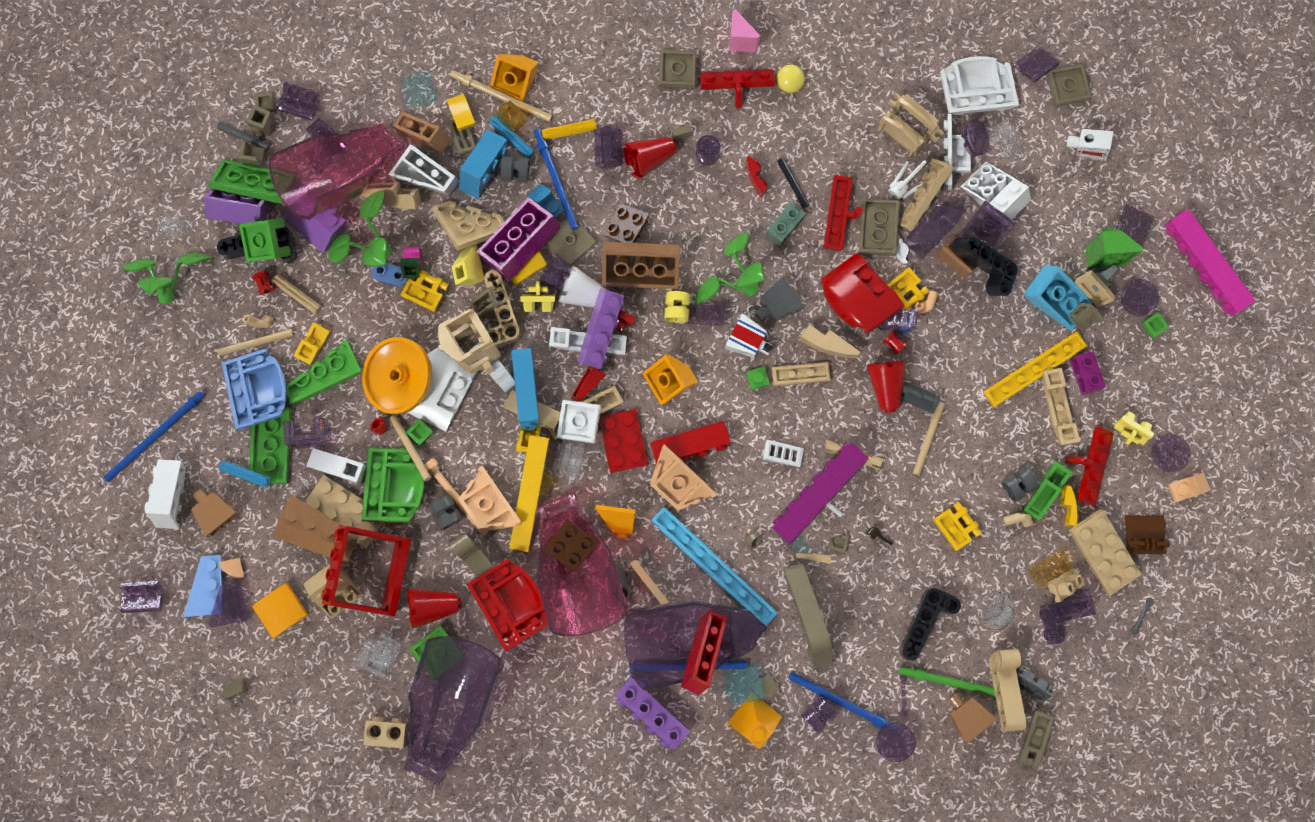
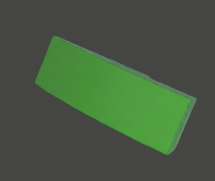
M1054 460L1040 481L1039 488L1033 492L1023 511L1040 521L1073 472Z

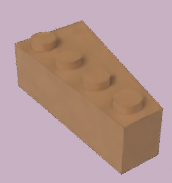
M291 495L277 522L274 537L330 558V552L335 544L334 533L340 524ZM348 533L343 563L349 564L359 538L358 535Z

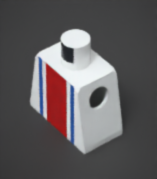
M742 314L725 345V349L754 358L757 351L768 355L773 345L764 341L767 331Z

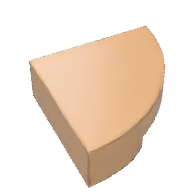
M240 558L219 563L222 571L233 578L244 577Z

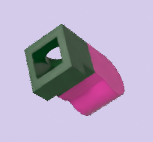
M420 247L404 248L403 258L400 261L403 278H420L422 266ZM410 269H416V272L409 273L407 271Z

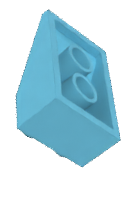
M1044 265L1023 294L1033 305L1070 331H1073L1076 326L1069 317L1073 310L1080 303H1093L1057 266Z

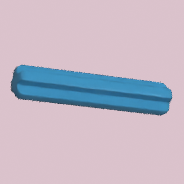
M497 116L490 120V125L526 158L533 156L534 150Z
M226 461L220 462L219 470L263 487H268L271 482L270 477Z

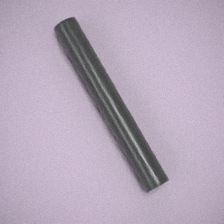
M219 122L217 125V129L260 148H265L267 151L271 145L222 122Z

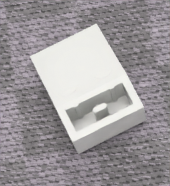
M985 162L961 186L992 217L1004 225H1007L1031 201L1028 186L988 162Z

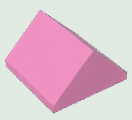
M735 9L732 13L729 51L756 52L759 46L760 35Z

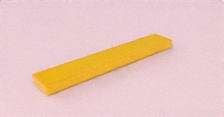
M1076 331L983 393L994 408L1042 377L1043 371L1053 370L1088 346Z
M536 435L529 436L516 508V515L522 525L513 527L509 549L529 552L550 438Z

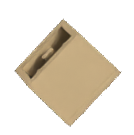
M329 564L303 585L309 597L333 619L346 608L322 604L321 594L326 586L327 580L325 576L327 569L330 567ZM341 567L334 600L354 603L363 594Z

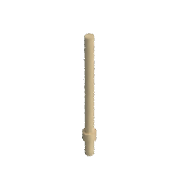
M455 70L450 72V77L461 81L467 87H474L545 121L550 122L553 117L542 110L474 80V77L468 74L463 75Z

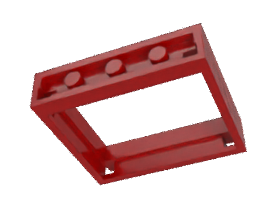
M338 525V529L334 533V548L330 552V567L327 569L325 576L327 580L326 586L321 594L322 604L395 617L411 539ZM348 533L395 543L381 608L334 600Z

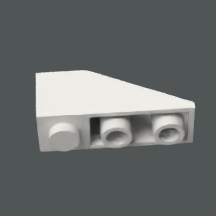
M314 448L306 465L309 468L360 485L367 470V466L362 463Z

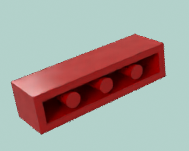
M721 421L650 442L655 463L657 464L664 444L683 462H687L694 455L704 457L709 455L711 450L716 449L717 452L728 449L727 446L731 444L725 422Z
M709 610L699 618L681 684L682 688L699 695L710 687L727 617Z

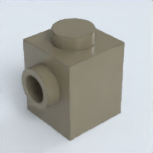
M254 105L246 120V123L252 129L251 131L259 136H262V134L269 136L276 122L275 117L270 111Z

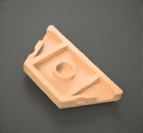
M665 444L663 445L650 481V485L677 510L686 508L690 504H697L702 499L713 498L717 495Z
M479 467L478 474L474 480L470 481L467 490L458 499L479 532L522 525L520 519L484 467Z

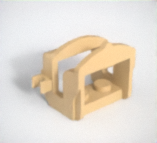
M895 93L894 97L897 101L890 99L888 102L894 109L888 111L880 119L879 123L881 124L878 131H886L910 152L908 157L915 156L929 139L935 143L938 141L935 134H939L942 137L944 133L938 128L939 121L908 94L900 96ZM903 107L929 128L924 138L896 115Z
M469 309L438 326L440 351L445 352L461 368L470 374L484 369L488 375L495 371L492 364L500 358L501 354L474 309ZM473 332L475 334L479 332L481 337L478 340L481 345L464 354L457 341Z

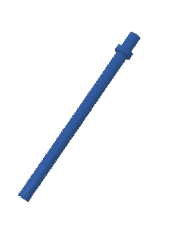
M199 391L192 398L189 397L180 409L104 476V479L110 482L192 407H197V403L205 397L204 393Z

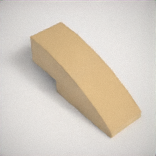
M400 182L363 184L358 190V194L365 198L383 190L384 199L382 205L393 208L416 210L421 204L419 188L401 189Z
M811 325L807 327L799 339L806 345L833 356L857 358L860 354L859 350L831 330L824 335Z

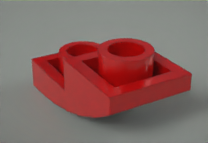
M749 155L746 158L747 174L755 191L762 197L767 192V183L762 177H758L761 173L760 163Z

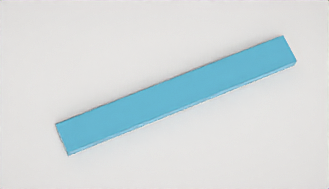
M665 507L651 520L761 625L766 627L778 614L775 609Z

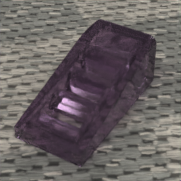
M689 305L687 307L689 309V321L686 324L724 326L725 305ZM692 309L696 310L695 319H692ZM700 310H704L703 319H699ZM707 311H711V319H707ZM715 311H719L718 320L715 319Z
M901 309L879 325L878 328L880 330L916 329L919 312L918 310ZM910 316L909 323H906L907 317Z

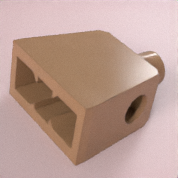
M199 489L193 494L198 504L191 510L206 537L211 538L240 515L218 493L212 492L207 495L203 489Z
M956 692L948 698V701L954 707L948 715L964 743L972 741L997 720L973 697H968L963 701Z

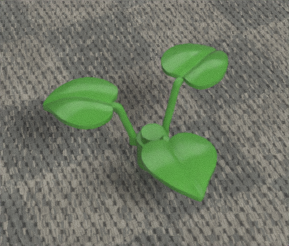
M383 190L368 196L360 208V216L366 218V222L378 239L371 240L368 247L350 242L351 236L343 234L332 243L328 253L329 261L332 263L343 261L349 254L350 246H355L365 250L362 255V262L365 265L372 267L387 265L386 258L391 253V247L387 245V241L379 235L370 221V218H375L381 210L384 199Z
M747 231L733 238L724 250V254L727 257L733 255L743 272L737 279L736 285L722 279L718 280L717 276L707 279L698 290L696 296L697 306L699 303L712 298L718 292L720 284L732 287L738 292L742 290L748 297H752L757 293L759 286L756 283L765 281L762 264L755 262L744 269L737 257V253L744 250L748 243L749 234Z
M188 253L179 256L173 281L169 277L156 278L151 267L156 265V261L153 259H137L124 264L123 269L127 271L149 270L152 277L139 280V286L150 295L157 291L160 303H170L175 301L173 290L177 289L176 283L180 266L182 264L189 265L205 260H214V258L203 253Z

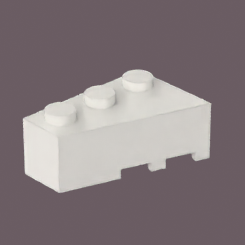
M411 144L388 174L394 179L449 196L459 183L457 177Z
M158 460L157 465L153 468L154 479L153 483L149 486L150 496L148 502L145 503L144 510L156 528L179 529L180 523H177L176 518L177 511H181L182 507L178 503L180 494L183 493L186 469L182 461Z

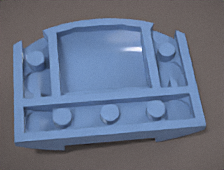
M266 349L222 362L233 420L237 431L281 417L283 414L287 393L285 377L277 360L268 354L269 351Z

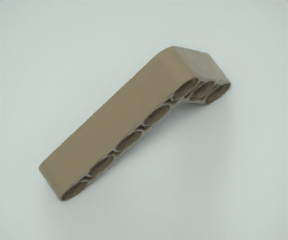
M466 532L449 544L455 554L465 561L476 577L494 567L481 548L474 542V539Z
M803 563L783 568L784 573L787 575V584L807 638L808 655L813 664L812 669L817 670L833 665L831 640Z

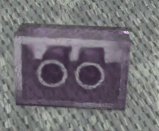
M945 201L942 206L938 204L931 211L933 215L930 218L925 217L919 224L921 228L917 232L913 230L907 236L908 242L906 245L922 260L959 222L967 210L948 201Z

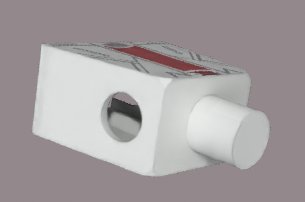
M1082 129L1080 137L1068 136L1066 147L1077 148V156L1106 161L1111 148L1113 131Z

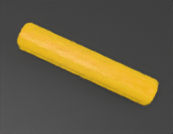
M591 119L543 129L542 135L544 140H550L597 129L596 121Z

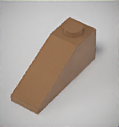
M402 112L393 125L397 130L439 154H442L451 141V138L439 126L406 112Z

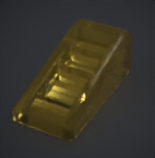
M1063 550L1031 568L1029 572L1038 587L1069 571L1073 566ZM1059 557L1065 565V567L1061 568L1060 564L1056 560ZM1052 561L1058 569L1057 572H1055L1050 565ZM1045 565L1047 566V568L1049 569V571H1050L1051 574H1052V575H1050L1049 577H1048L1047 573L1045 572V570L1043 569V567H1044ZM1038 569L1041 571L1045 578L1042 581H1039L1038 577L1034 573Z

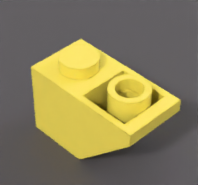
M477 244L462 250L454 262L452 271L455 285L473 286L484 280L480 256L477 253Z

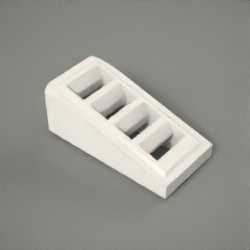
M766 440L762 460L800 467L804 448ZM771 446L775 447L773 456H770ZM779 448H782L781 458H777ZM786 449L790 450L788 460L785 459ZM794 451H797L796 462L792 461Z

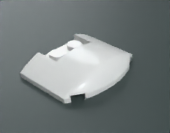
M978 56L960 59L951 63L945 70L942 69L940 76L948 114L964 115L965 113L1001 111L1018 107L1019 102L1010 63L1005 62V65L996 61L997 58Z
M438 346V348L427 354L432 367L430 389L421 404L407 413L447 432L478 371L470 374L445 352H441Z

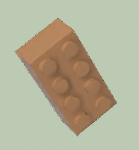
M604 242L602 286L678 289L680 245Z

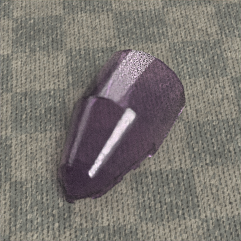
M680 600L629 609L624 623V641L630 670L636 683L643 690L682 683L699 618L709 610L727 617L714 670H718L725 663L734 661L754 650L757 640L766 631L765 624L747 609L695 600Z

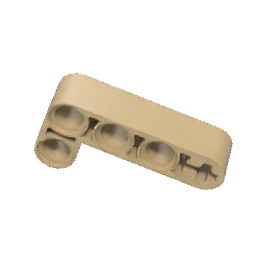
M490 270L484 277L486 287L493 286L491 278L495 277L498 288H496L494 294L498 293V295L505 296L501 304L494 309L500 326L487 330L490 337L493 335L498 336V340L494 344L497 348L517 342L521 335L502 277L498 271ZM504 312H509L510 317L508 319H502L501 314ZM510 329L516 330V334L513 337H508L506 334Z
M1018 649L997 650L990 655L989 665L1002 730L1004 732L1025 730L1026 718L1016 669L1021 665L1020 652Z

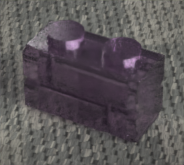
M613 125L594 129L596 166L602 169L622 166L624 152L622 150L621 140H623V133L621 129Z

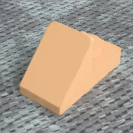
M1204 472L1168 484L1175 503L1211 491Z

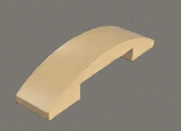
M1062 368L1043 371V385L1052 426L1060 446L1080 442L1076 423H1073L1065 392L1066 382Z

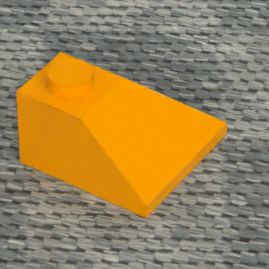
M498 54L489 87L523 102L535 78L539 62L523 55Z
M669 354L664 355L642 373L661 406L688 391L698 383L690 367Z
M596 505V512L611 532L617 534L616 538L628 539V536L633 535L635 510Z
M751 692L727 723L761 749L783 716Z

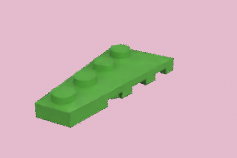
M345 339L341 346L331 350L323 360L317 361L309 371L303 372L286 386V394L290 404L295 406L362 374V370L348 340Z

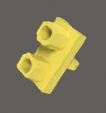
M536 281V287H529V292H536V294H522L520 296L524 312H535V302H542V312H552L554 302L556 301V294H541V292H548V287H541L540 281Z
M1129 411L1115 423L1113 428L1126 437L1124 440L1125 444L1129 445L1133 441L1136 444L1144 445L1154 435L1151 432L1152 425L1144 421L1140 425L1134 422L1136 416Z

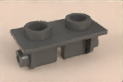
M905 382L902 387L901 401L932 414L939 405L940 396Z
M1018 667L1016 672L1020 689L1028 691L1036 700L1043 702L1053 696L1051 693L1054 688L1051 687L1050 683L1040 677L1034 682V673L1025 667Z

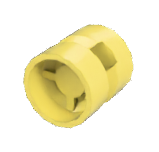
M681 291L667 292L665 304L668 307L665 308L664 320L679 323L688 322L689 309L687 307L690 305V294Z

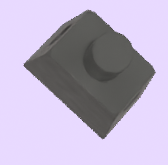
M782 277L761 296L760 302L763 306L756 310L755 313L761 321L770 315L773 321L776 322L800 312L804 306L785 278Z

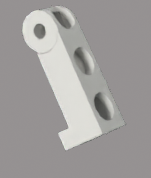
M479 342V343H478L477 345H475L472 349H474L475 347L481 345V343ZM497 359L492 364L495 371L489 375L506 393L515 385V381L499 359Z

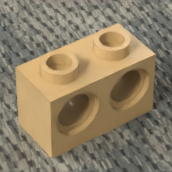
M372 716V720H367L365 723L363 745L405 748L408 723H403L404 719L392 718L390 722L384 721V717ZM375 725L381 729V734L378 737L372 733V728ZM394 727H398L401 731L399 738L392 736V729Z

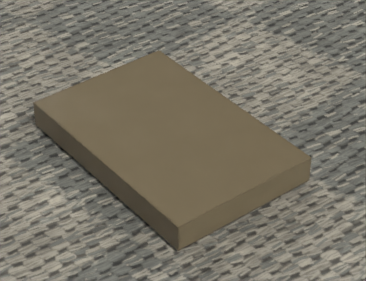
M862 198L863 212L860 223L859 254L896 256L900 200Z

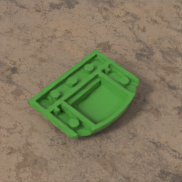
M369 448L362 521L410 522L422 500L424 479L407 449Z

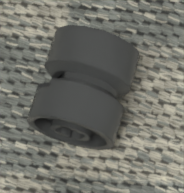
M503 156L501 180L512 181L516 179L517 182L528 183L530 159L519 157L515 160L514 157Z
M1026 467L1017 471L1015 477L1010 476L1001 482L1002 487L1008 492V496L1014 502L1025 497V493H1031L1039 488L1037 479Z
M451 495L439 498L428 506L432 515L437 516L436 522L441 531L463 520L459 510L454 508L456 504Z

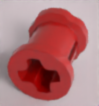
M261 271L252 276V279L256 281L259 295H265L275 290V287L271 285L268 271Z
M895 330L882 341L883 344H887L894 351L895 355L907 345L906 341L903 342L896 335Z

